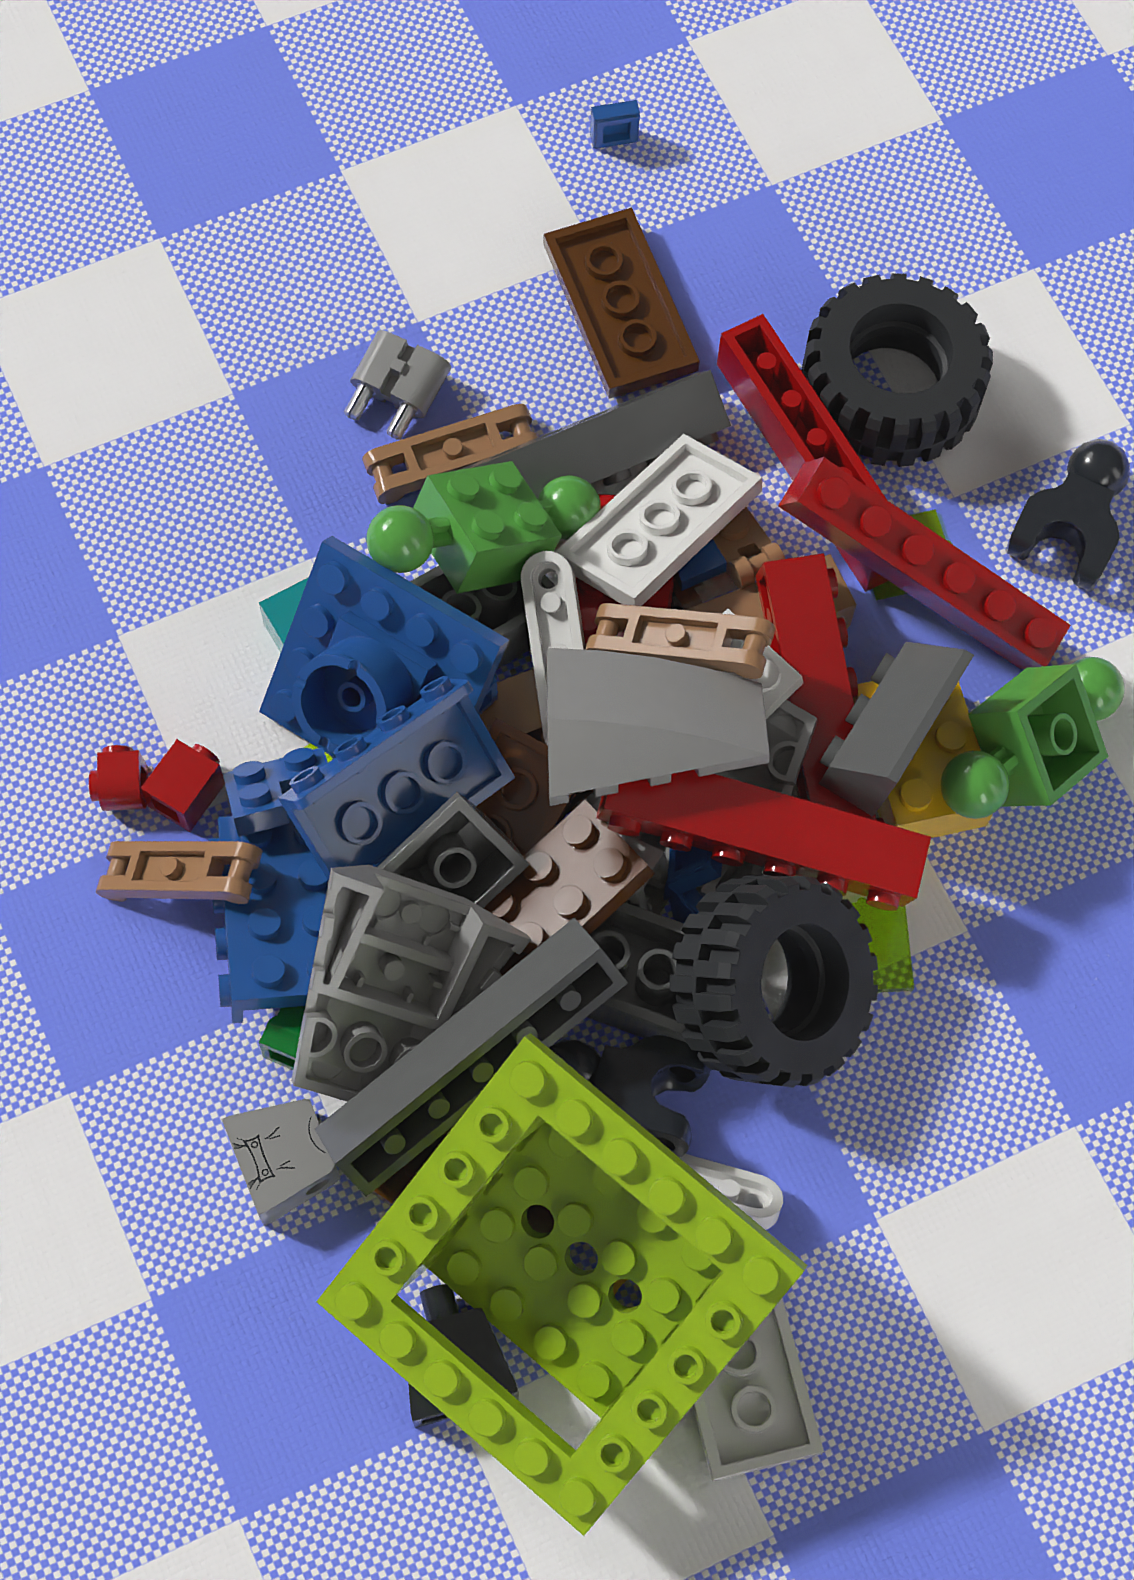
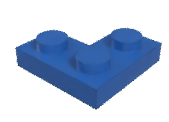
M323 747L317 749H294L283 758L264 763L249 761L238 765L233 771L222 773L238 837L290 823L289 816L278 797L291 789L289 782L297 774L313 766H318L320 769L328 763Z

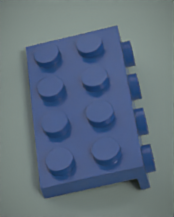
M443 676L430 682L420 690L421 699L408 708L403 705L385 713L377 720L378 729L365 738L361 735L355 736L339 745L333 752L336 758L320 769L318 766H313L297 774L289 782L291 789L278 797L328 880L331 868L359 865L378 867L456 792L477 806L515 778L468 697L473 691L468 680L449 679L448 676Z
M233 816L218 817V838H208V841L249 843L259 847L263 852L259 867L252 869L249 883L253 888L247 904H237L226 900H212L213 914H224L225 928H215L217 960H227L228 974L218 975L220 1007H231L232 1023H243V1011L306 1005L329 880L300 833L294 827L290 817L289 824L238 837ZM225 865L222 876H228L231 865Z

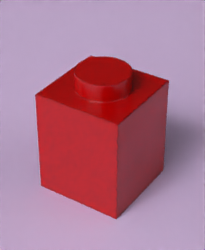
M176 739L141 786L147 806L191 832L225 785L219 758L200 744H195L191 748Z

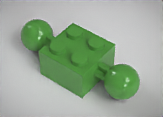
M513 461L427 475L413 508L405 505L387 507L372 519L367 530L366 543L372 559L395 573H407L419 568L432 554L458 594L521 581L522 568L531 556L542 551L554 552L560 539L568 540L601 510V502L597 491L588 481L571 475L557 477L547 483L537 499Z
M1085 657L1067 665L1029 667L1024 669L968 713L981 751L963 752L955 756L946 765L940 784L942 796L946 804L955 813L973 819L987 817L998 811L1001 807L1051 806L1109 757L1096 721L1106 719L1114 714L1123 701L1125 684L1120 671L1111 662L1099 657Z

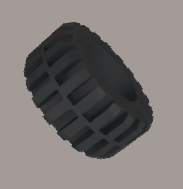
M891 273L890 279L881 280L880 275L863 278L862 286L859 287L855 282L850 283L839 290L837 298H829L820 308L819 316L813 320L809 330L801 371L858 457L861 454L872 458L871 464L885 466L886 461H897L898 467L913 466L915 459L921 457L923 462H929L940 457L943 448L945 450H952L962 441L964 433L969 432L975 423L991 378L993 350L987 346L990 337L985 325L982 323L975 324L978 316L976 311L967 302L961 305L957 301L959 295L945 286L943 290L933 286V280L921 276L919 281L906 279L907 274ZM895 348L904 350L923 360L933 371L938 382L918 392H890L866 380L855 367L853 359L873 349Z
M747 875L742 879L732 878L721 883L717 887L716 892H708L695 906L699 911L698 914H689L680 930L685 934L682 943L677 942L675 944L671 958L677 960L675 975H670V991L676 992L677 1003L673 1004L672 1008L677 1023L684 1024L686 1028L682 1035L690 1049L699 1051L697 1056L709 1069L717 1070L723 1077L737 1081L795 1087L796 1085L808 1086L818 1083L824 1076H831L845 1064L843 1057H851L862 1043L858 1037L861 1031L869 1029L873 1014L869 1013L871 1001L877 1000L878 985H873V971L878 970L876 954L870 953L868 943L873 940L868 927L864 923H858L857 919L861 915L848 899H842L843 895L839 890L828 883H820L816 878L805 876ZM777 939L786 958L788 980L783 1003L778 1013L771 1020L763 1002L761 979L766 956Z

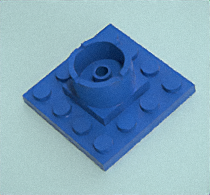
M331 536L322 541L259 712L318 748L323 747L324 752L336 758L333 752L339 745L355 736L361 735L365 738L379 728L377 720L381 716L399 706L404 705L408 708L422 698L420 690L424 686L443 676H448L449 679H465L469 681L473 691L468 697L478 713L509 639L390 569L381 566L373 559L334 536Z

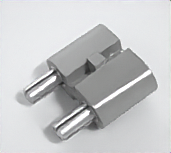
M379 330L350 379L356 391L345 408L344 413L348 418H352V420H359L371 397L383 403L387 400L393 403L398 410L386 431L390 437L400 440L413 417H425L449 374L451 365L446 359L419 345L416 348L411 347L406 339L390 332Z

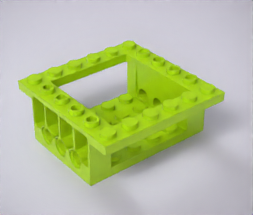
M529 1033L524 1036L316 1302L585 1536L803 1274L808 1265L533 1034ZM542 1205L550 1210L554 1218V1227L551 1232L539 1233L531 1228L527 1221V1211L530 1206ZM575 1242L590 1244L598 1256L596 1268L591 1270L578 1268L570 1257L571 1245ZM429 1269L474 1309L482 1308L487 1320L600 1417L580 1446L575 1450L401 1299L398 1296L399 1293L424 1271ZM628 1279L637 1284L642 1294V1300L638 1306L626 1307L616 1300L613 1286L617 1280Z

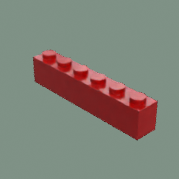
M764 314L721 333L717 365L791 479L794 480L803 463L825 457L886 499ZM836 546L865 592L888 581Z
M825 457L803 463L778 507L1019 669L1047 666L1071 626Z
M824 553L764 562L755 576L763 617L772 622L776 628L770 647L803 678V684L787 700L815 716L818 720L796 780L798 798L885 823L882 817L876 818V813L872 817L818 784L828 769L819 761L836 735L845 740L853 728V725L846 722L845 719L854 706L853 698L858 695L855 670L853 667L846 666L843 648H846L848 645L846 623L843 617L837 618L833 600L838 597L836 573L833 568H827Z
M695 770L671 774V782L650 786L647 779L618 784V793L601 797L596 819L608 822L607 828L618 834L637 837L640 832L660 837L659 843L670 849L688 852L691 851L692 847L710 851L712 852L711 858L722 864L743 866L745 861L764 867L763 873L765 875L816 878L820 883L830 884L839 890L843 896L846 895L847 891L866 896V903L868 905L888 911H896L898 906L903 907L917 899L931 841V836L721 775L698 776Z

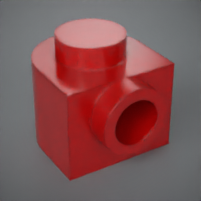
M111 745L104 747L102 752H97V770L89 772V794L91 801H99L102 811L146 809L147 803L141 791V786L148 778V766L139 750H133L131 747L123 745Z

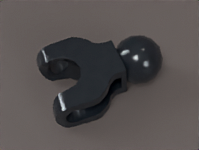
M1095 439L1083 443L1074 451L1069 458L1067 466L1068 476L1063 484L1056 488L1044 489L1029 497L1005 550L1007 554L1020 560H1025L1039 541L1048 538L1065 540L1074 547L1079 559L1076 573L1072 579L1073 584L1089 592L1094 590L1120 539L1117 522L1110 511V503L1112 498L1119 494L1127 485L1130 475V463L1125 451L1113 441Z
M663 1035L646 1037L625 1048L605 1045L602 1057L593 1046L581 1040L564 1039L549 1047L550 1050L561 1048L572 1053L580 1063L577 1072L679 1158L687 1153L692 1140L688 1120L684 1115L660 1105L655 1096L667 1090L695 1092L706 1083L711 1069L700 1061L697 1056L699 1051L691 1050L686 1042Z

